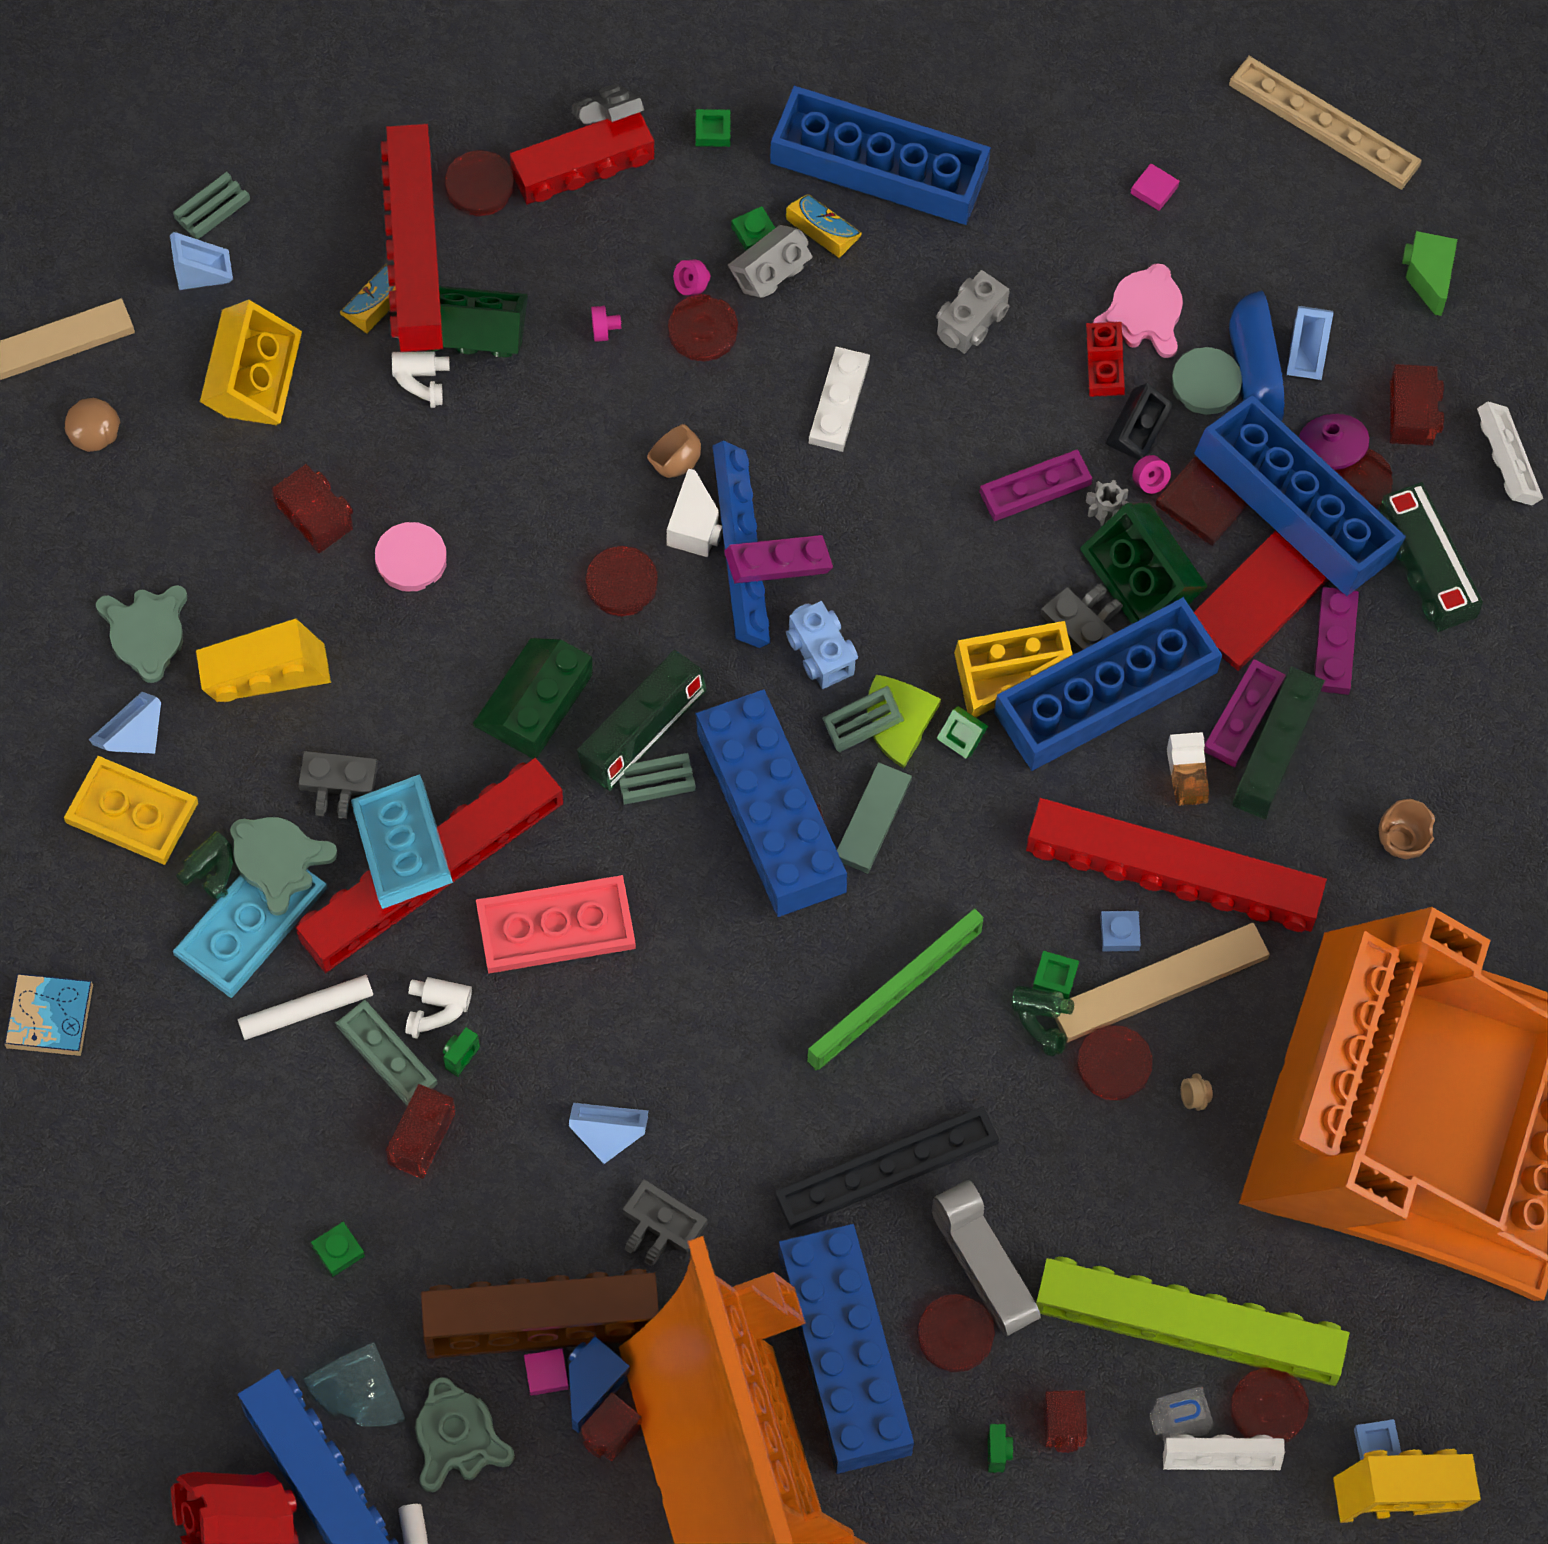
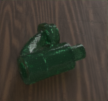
M214 831L183 861L185 867L176 875L177 879L187 886L195 877L201 880L206 876V881L202 884V887L208 895L216 901L221 897L225 898L228 895L225 886L233 866V848L223 835ZM218 864L215 877L208 874Z
M1017 986L1012 995V1008L1018 1012L1022 1025L1043 1045L1046 1055L1055 1056L1056 1054H1062L1066 1046L1065 1034L1057 1028L1046 1030L1038 1022L1036 1015L1058 1018L1061 1013L1070 1015L1074 1010V1001L1063 998L1061 992Z

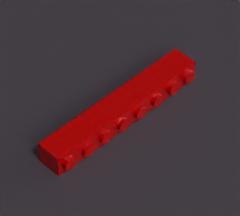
M428 124L386 127L387 141L380 142L382 162H388V165L382 166L383 186H390V190H383L385 211H391V215H385L386 236H393L392 240H386L387 260L394 261V265H387L389 287L395 286L396 289L389 291L390 312H397V316H390L392 338H399L400 352L443 349Z
M536 757L527 764L522 762L515 766L509 772L506 779L499 784L492 783L481 791L479 798L468 806L466 804L460 805L450 814L448 820L437 826L453 882L563 805L562 788ZM368 870L362 875L359 883L349 890L342 889L330 899L329 904L321 910H313L307 913L296 927L298 939L321 969L327 973L450 884L382 909L378 901L371 872Z
M1043 798L1039 800L1026 851L1031 852L1041 860L1051 861L1056 859L1068 863L1070 867L1077 870H1095L1104 873L1107 878L1123 881L1126 879L1139 883L1140 886L1147 890L1159 891L1162 889L1175 893L1178 898L1186 901L1200 900L1211 903L1214 908L1221 911L1235 910L1243 912L1253 920L1261 922L1271 920L1281 923L1285 928L1295 932H1303L1304 930L1312 932L1327 881L1323 877Z

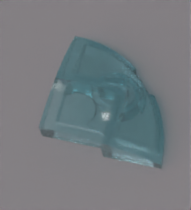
M375 1343L355 1350L304 1378V1382L315 1400L334 1416L338 1415L339 1412L345 1416L355 1418L356 1424L363 1426H386L405 1420Z

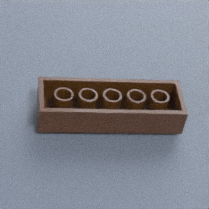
M644 1269L628 1270L621 1276H608L605 1272H594L585 1275L584 1279L571 1280L568 1276L556 1275L548 1277L546 1282L531 1283L529 1279L519 1278L508 1281L507 1285L492 1286L490 1282H474L469 1284L468 1288L453 1289L450 1285H436L430 1287L429 1291L421 1292L423 1335L428 1359L577 1347L582 1342L588 1344L594 1337H597L604 1344L625 1343L659 1313L656 1274L647 1273Z

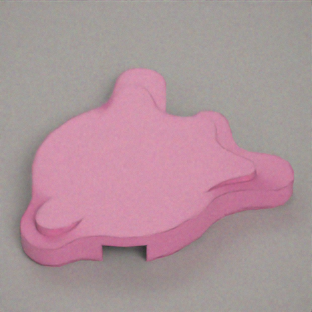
M1153 264L1146 270L1138 271L1125 277L1118 284L1114 292L1111 306L1106 312L1097 316L1093 323L1122 322V339L1129 347H1138L1142 339H1149L1161 357L1171 358L1175 356L1178 345L1173 329L1179 321L1183 301L1180 289L1171 278L1170 269L1163 264Z

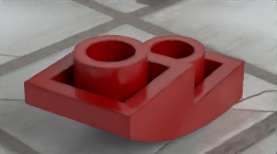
M1122 322L1086 323L1089 397L1125 395Z

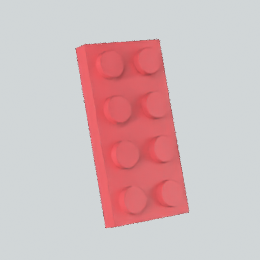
M623 875L476 900L488 974L636 949Z

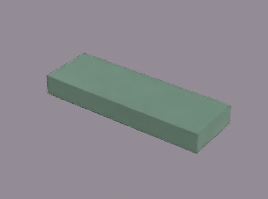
M878 762L837 849L843 864L867 874L869 873L912 781L911 775Z
M366 1000L362 1001L336 1022V1026L408 1108L438 1084L437 1079Z

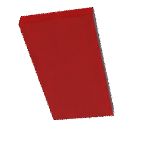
M1275 530L1194 613L1222 653V658L1239 671L1329 579Z

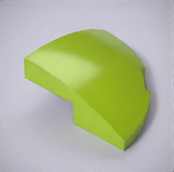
M876 674L869 694L888 686L904 721L874 735L873 738L889 759L904 768L921 742L922 734L939 708L941 699L910 684ZM886 700L867 708V713L886 704ZM891 712L888 713V714H886V715H884V716H882V717H880V718H878V719H876V720H873L872 723L875 722V721H877V720H879V719H881V718H883V717H885V716H887V715H889V714H891Z

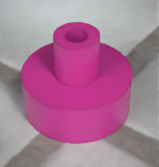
M696 259L683 260L677 264L674 270V284L683 295L701 294L706 289L711 278L710 272L706 269L705 265Z
M605 306L591 307L594 342L608 341V330L621 329L620 315L607 316Z
M1148 455L1137 462L1132 476L1134 483L1146 493L1153 494L1166 487L1170 480L1171 471L1168 464L1155 455Z

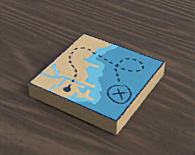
M17 973L4 1043L5 1047L8 1049L81 1056L93 989L92 981Z

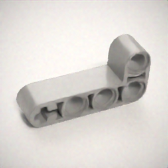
M967 1179L935 1196L932 1205L934 1220L1003 1335L1007 1337L1040 1319L1041 1315L1033 1297L983 1216L984 1204L974 1184Z

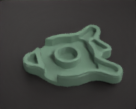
M172 586L160 595L146 590H138L134 594V603L130 606L124 605L111 596H102L96 602L98 614L110 624V640L114 654L118 660L129 664L134 671L138 672L145 682L154 683L161 680L165 668L170 664V659L176 654L177 650H181L183 629L179 615L188 597L185 588L182 586Z
M283 818L239 819L233 823L230 829V834L234 841V858L240 875L250 885L263 892L267 899L268 910L275 916L285 914L288 910L292 894L307 890L312 886V876L307 872L309 866L330 864L337 858V848L334 843L312 840L298 826Z
M441 1377L432 1381L429 1386L428 1397L424 1403L425 1405L420 1411L418 1418H416L415 1424L418 1445L425 1457L424 1467L420 1475L421 1488L427 1492L437 1491L443 1484L448 1472L453 1468L458 1469L464 1479L472 1480L486 1465L492 1464L499 1467L511 1465L515 1459L514 1450L496 1435L487 1405L480 1398L477 1399L473 1395L465 1393L463 1389L456 1387L448 1378Z

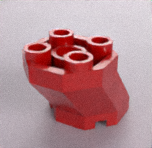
M269 1471L256 1475L190 1472L179 1475L176 1479L178 1483H174L171 1487L172 1516L175 1525H184L187 1535L180 1536L182 1544H299L293 1522V1513L297 1510L295 1496L290 1489L284 1490L282 1483Z

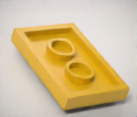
M97 756L64 819L71 826L165 865L198 805V799L184 791Z

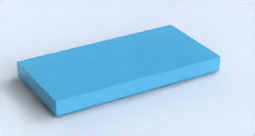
M420 774L351 800L376 894L382 909L453 883L425 785Z
M307 870L312 876V886L307 890L292 894L288 910L285 914L275 916L268 910L267 899L263 892L250 885L239 875L173 950L174 956L232 999L328 889L327 884Z

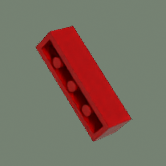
M641 112L614 122L605 119L510 153L511 173L526 205L536 201L543 202L563 191L577 190L588 182L599 178L607 179L624 169L645 165L649 160L654 159V139Z

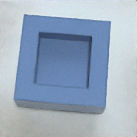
M1102 911L1100 916L1102 951H1139L1141 946L1139 911Z
M1394 1419L1355 1426L1354 1432L1360 1460L1364 1459V1454L1370 1451L1385 1450L1388 1456L1399 1455L1401 1452Z

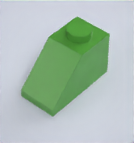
M1416 231L1413 244L1406 243L1403 253L1402 264L1408 265L1406 279L1433 314L1442 316L1447 300L1458 239Z

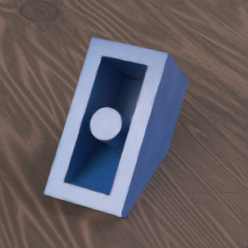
M594 1337L588 1344L585 1342L580 1343L569 1357L571 1361L569 1364L572 1427L578 1434L628 1380L627 1375L630 1372V1366L597 1337Z

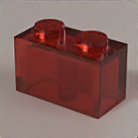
M1395 364L1390 380V443L1433 446L1436 434L1442 433L1444 413L1438 411V401L1443 399L1444 383L1443 380H1438L1437 366Z
M305 464L274 486L272 491L275 505L314 549L321 553L353 529L351 519L353 510L342 496L337 498L329 490L331 486L321 472L317 471L314 473Z
M418 1084L386 1149L389 1165L424 1179L455 1115L452 1097Z

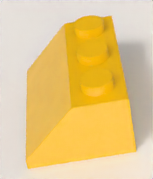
M249 299L222 309L200 402L227 418L272 425L280 424L302 331Z

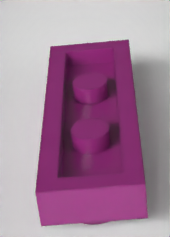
M1077 449L981 485L980 494L995 522L1090 486L1093 478Z
M823 535L732 544L724 551L735 584L827 574L833 568Z
M1322 588L1313 691L1349 695L1359 591H1353L1346 596L1339 589Z
M1253 659L1207 739L1204 752L1235 768L1281 688L1286 675Z

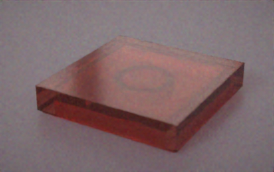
M1197 456L1189 462L1156 501L1157 507L1211 546L1216 543L1248 506L1240 496Z

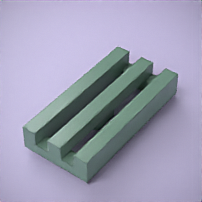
M225 172L173 212L174 218L198 240L250 201V196L245 189H241L237 181L232 180L228 172ZM233 194L235 195L233 199H231L229 202H227L225 205H223L221 208L215 211L218 208V205H220ZM206 214H211L208 218H206L196 227L193 226V224L199 221Z
M888 686L822 718L839 753L904 721ZM886 700V704L868 713H864L835 729V724ZM891 712V714H889V715H887V716H885V717H883V718H881V719H879V720H877V721H875V722H873V723H871V724H869V725H867V726H865V727H863V728H861V729H859V730H857V731H855V732H853V733H851V734H849V735H847V736H845V737H843V738H839V737H841V736H843V735H845V734H847V733H849V732H851V731H853V730H855V729H857V728H859V727H861V726H863V725H865V724H867V723H869V722H871V721H873V720H876V719H878V718H880V717H882V716H884V715H886V714H888V713Z
M688 753L633 763L623 772L624 774L618 780L624 805L696 791ZM624 765L623 769L617 774V776H618L628 765ZM681 766H683V768L672 769V770H667V771H662V772H657V773H652V774H647V775H642V776H636V777L626 778V777H629V776H634V775H639V774H645V773H650V772H655V771L666 770V769H671V768H676V767H681ZM685 777L686 781L651 788H645L630 792L628 791V788L646 784H655L666 780H672Z

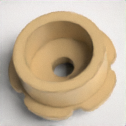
M1193 1074L1192 1078L1184 1079L1181 1083L1183 1104L1187 1109L1195 1108L1197 1111L1206 1109L1213 1096L1211 1084L1208 1080L1202 1079L1200 1074Z

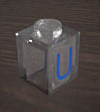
M1202 1387L1159 1397L1154 1405V1411L1150 1412L1153 1430L1156 1435L1162 1434L1164 1444L1166 1438H1174L1177 1435L1187 1434L1197 1437L1209 1434L1213 1426V1420Z

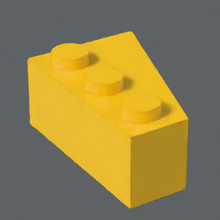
M297 619L196 650L202 690L216 702H229L237 698L331 683L325 644Z
M1065 621L958 640L954 654L967 712L975 718L995 708L998 694L1072 656Z
M1414 1449L1388 1456L1385 1450L1370 1451L1364 1454V1459L1333 1477L1340 1523L1353 1522V1518L1368 1512H1376L1377 1519L1390 1518V1512L1413 1511L1414 1515L1461 1511L1481 1500L1473 1454H1457L1456 1449L1439 1450L1434 1452L1433 1455H1423L1422 1450Z

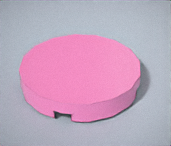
M404 522L391 527L380 537L375 547V564L378 572L390 587L401 591H420L425 589L433 581L435 583L439 580L446 568L447 552L441 536L433 528L419 522Z

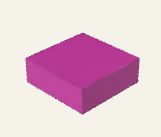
M1150 164L1132 186L1131 194L1160 211L1178 188L1179 180L1155 165Z
M562 1349L524 1355L530 1396L569 1389Z

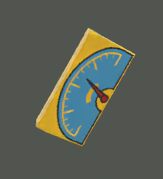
M809 194L791 203L786 208L787 221L838 258L862 234Z
M387 264L340 311L343 317L365 333H368L390 310L389 291L396 289L395 286L389 287Z

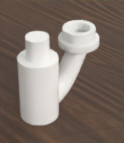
M435 351L392 352V375L398 383L410 393L430 401L431 408H435V405H442V384H435V381H430V387H427L413 377L436 376V371H449V357H435Z
M427 977L425 982L412 979L409 986V994L422 997V1003L444 1007L445 1009L428 1017H424V1011L418 1010L417 1013L410 1011L405 1033L411 1034L412 1038L418 1039L420 1032L439 1028L456 1020L462 1012H467L472 986Z

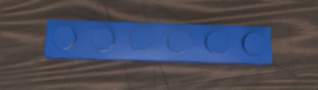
M721 441L713 445V454L726 550L732 544L758 542L747 452L726 441ZM727 562L736 639L761 648L770 643L769 620L766 613L763 581L735 584Z

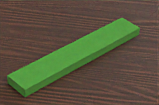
M974 908L814 1043L808 1049L809 1064L815 1070H820L976 938L982 932L984 917Z

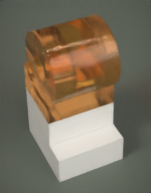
M1203 732L1174 734L1169 737L1167 755L1175 800L1178 806L1208 803L1209 790Z

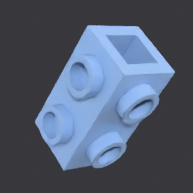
M820 601L813 605L804 604L794 610L792 615H789V630L786 631V635L791 647L795 651L799 649L805 659L803 660V666L811 680L816 679L820 687L824 689L854 675L855 660L858 659V655L852 642L849 639L845 641L839 632L841 625L834 611L828 612L823 602Z

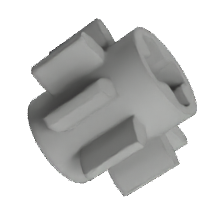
M1116 480L1105 484L1099 481L1096 482L1095 493L1088 492L1086 497V503L1091 505L1088 517L1095 516L1100 521L1101 526H1103L1126 503H1129L1125 501L1129 490H1121L1116 485Z

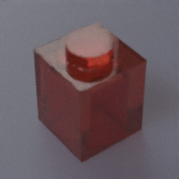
M1085 1390L1046 1391L1043 1400L1045 1447H1055L1057 1452L1077 1451L1079 1449L1078 1446H1085L1087 1439Z
M612 1392L581 1427L582 1438L585 1439L583 1445L597 1458H601L604 1455L612 1462L641 1429L642 1416Z

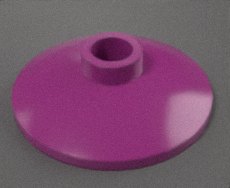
M1327 414L1317 417L1307 423L1299 434V438L1333 470L1346 468L1357 463L1363 458L1369 448V433L1366 427L1358 419L1349 415Z

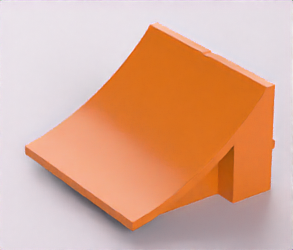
M1434 907L1324 932L1286 1052L1285 1062L1274 1090L1239 1204L1269 1214L1317 1225L1386 1245L1481 1278L1533 1301L1545 1300L1548 1289V992L1482 970L1491 940Z
M701 1236L688 1241L691 1251L690 1262L677 1291L649 1323L619 1346L622 1360L630 1366L627 1378L656 1481L663 1496L662 1502L674 1544H868L854 1536L852 1529L822 1512L773 1346L763 1340L806 1324L795 1287L775 1272L732 1287L714 1274L704 1237Z

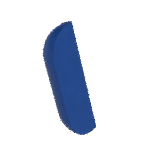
M1261 290L1245 296L1235 306L1230 317L1229 333L1234 359L1241 371L1242 384L1240 390L1243 400L1253 395L1282 421L1284 415L1283 378L1266 296Z

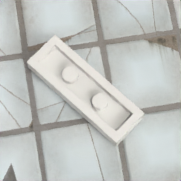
M840 347L835 348L809 435V444L843 452L869 365V354Z
M1486 402L1477 408L1482 420L1480 426L1483 433L1489 438L1493 449V460L1503 474L1505 491L1514 501L1534 505L1542 500L1543 497L1508 407Z
M1187 1434L1177 1435L1173 1438H1166L1163 1452V1468L1179 1470H1281L1285 1454L1284 1439H1273L1268 1435H1257L1252 1438H1234L1230 1435H1217L1213 1438H1195Z

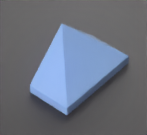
M176 232L170 235L179 290L225 284L233 280L228 249Z
M1298 306L1291 334L1287 375L1322 380L1333 311Z
M141 692L97 731L89 741L92 745L106 751L155 754L161 708L160 700L153 695Z
M573 1103L569 1127L605 1164L645 1134L649 1111Z

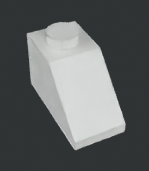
M688 468L667 527V546L708 557L711 546H718L723 532L722 525L718 524L719 510L696 471Z

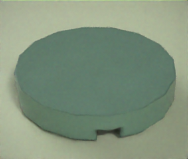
M1211 347L1194 348L1183 354L1175 364L1171 379L1173 394L1177 400L1180 399L1190 411L1204 415L1217 414L1226 410L1228 406L1238 399L1242 384L1240 367L1233 357L1222 350Z

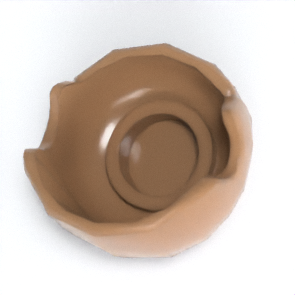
M97 398L82 399L69 409L65 419V433L75 447L86 452L99 451L116 440L118 427L121 422L117 412L108 402Z
M681 424L662 436L648 453L647 459L655 470L664 477L672 478L685 475L688 468L693 469L700 458L701 443L697 435L687 425Z
M1411 798L1398 800L1385 811L1378 827L1380 843L1392 856L1406 860L1420 857L1434 840V814L1422 802Z

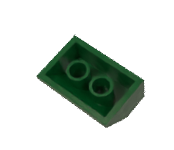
M439 286L443 347L456 348V351L462 354L477 353V350L491 351V354L497 357H510L512 353L518 354L522 344L528 294Z
M1126 503L1080 547V550L1113 598L1123 605L1121 609L1131 624L1183 597L1190 604L1208 587L1150 503Z
M530 638L473 722V726L532 759L536 757L537 759L592 677V656L561 639Z

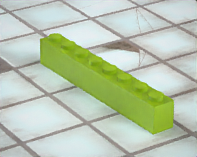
M1055 1257L1054 1260L1046 1259L1036 1305L1042 1315L1336 1386L1339 1381L1350 1332L1341 1330V1327L1335 1323L1321 1321L1315 1324L1303 1321L1302 1316L1291 1312H1282L1278 1315L1266 1312L1263 1306L1254 1303H1244L1241 1306L1229 1303L1227 1298L1217 1294H1205L1204 1297L1192 1294L1188 1288L1180 1285L1170 1284L1167 1287L1152 1284V1280L1139 1275H1131L1129 1278L1114 1275L1115 1272L1102 1266H1093L1092 1269L1077 1266L1076 1261L1066 1257Z

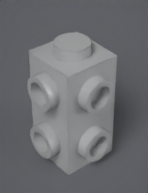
M779 225L729 263L728 266L744 294L761 298L775 292L778 288L777 285L785 278L794 276L802 271L804 268L803 264L809 261L812 255L807 248L808 240L802 231L797 228Z
M983 270L974 279L970 277L966 279L960 287L956 299L952 303L946 302L937 314V335L941 341L948 347L957 348L964 354L973 344L978 346L986 337L988 327L994 320L996 322L1001 321L1010 307L1008 304L1009 288Z

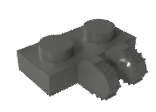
M614 84L600 89L599 95L591 98L584 97L581 101L574 102L571 113L577 120H581V123L588 125L605 119L614 122L642 112L644 108L639 96L623 86L619 87L618 84Z
M1099 584L1089 591L1082 601L1066 587L1041 609L1040 615L1049 624L1065 621L1070 644L1080 652L1115 633L1106 623L1118 614L1123 605L1115 599L1105 606L1097 616L1091 608L1101 601L1108 591L1103 585Z
M304 751L299 778V790L318 792L315 815L325 816L328 808L329 794L340 795V801L337 806L338 818L348 819L351 796L360 797L374 791L378 767L377 759Z
M643 1179L623 1208V1215L639 1224L630 1236L624 1250L631 1254L634 1253L642 1244L647 1232L650 1231L658 1236V1239L646 1254L644 1261L646 1264L654 1266L668 1243L687 1254L690 1250L688 1241L700 1236L708 1224V1219Z

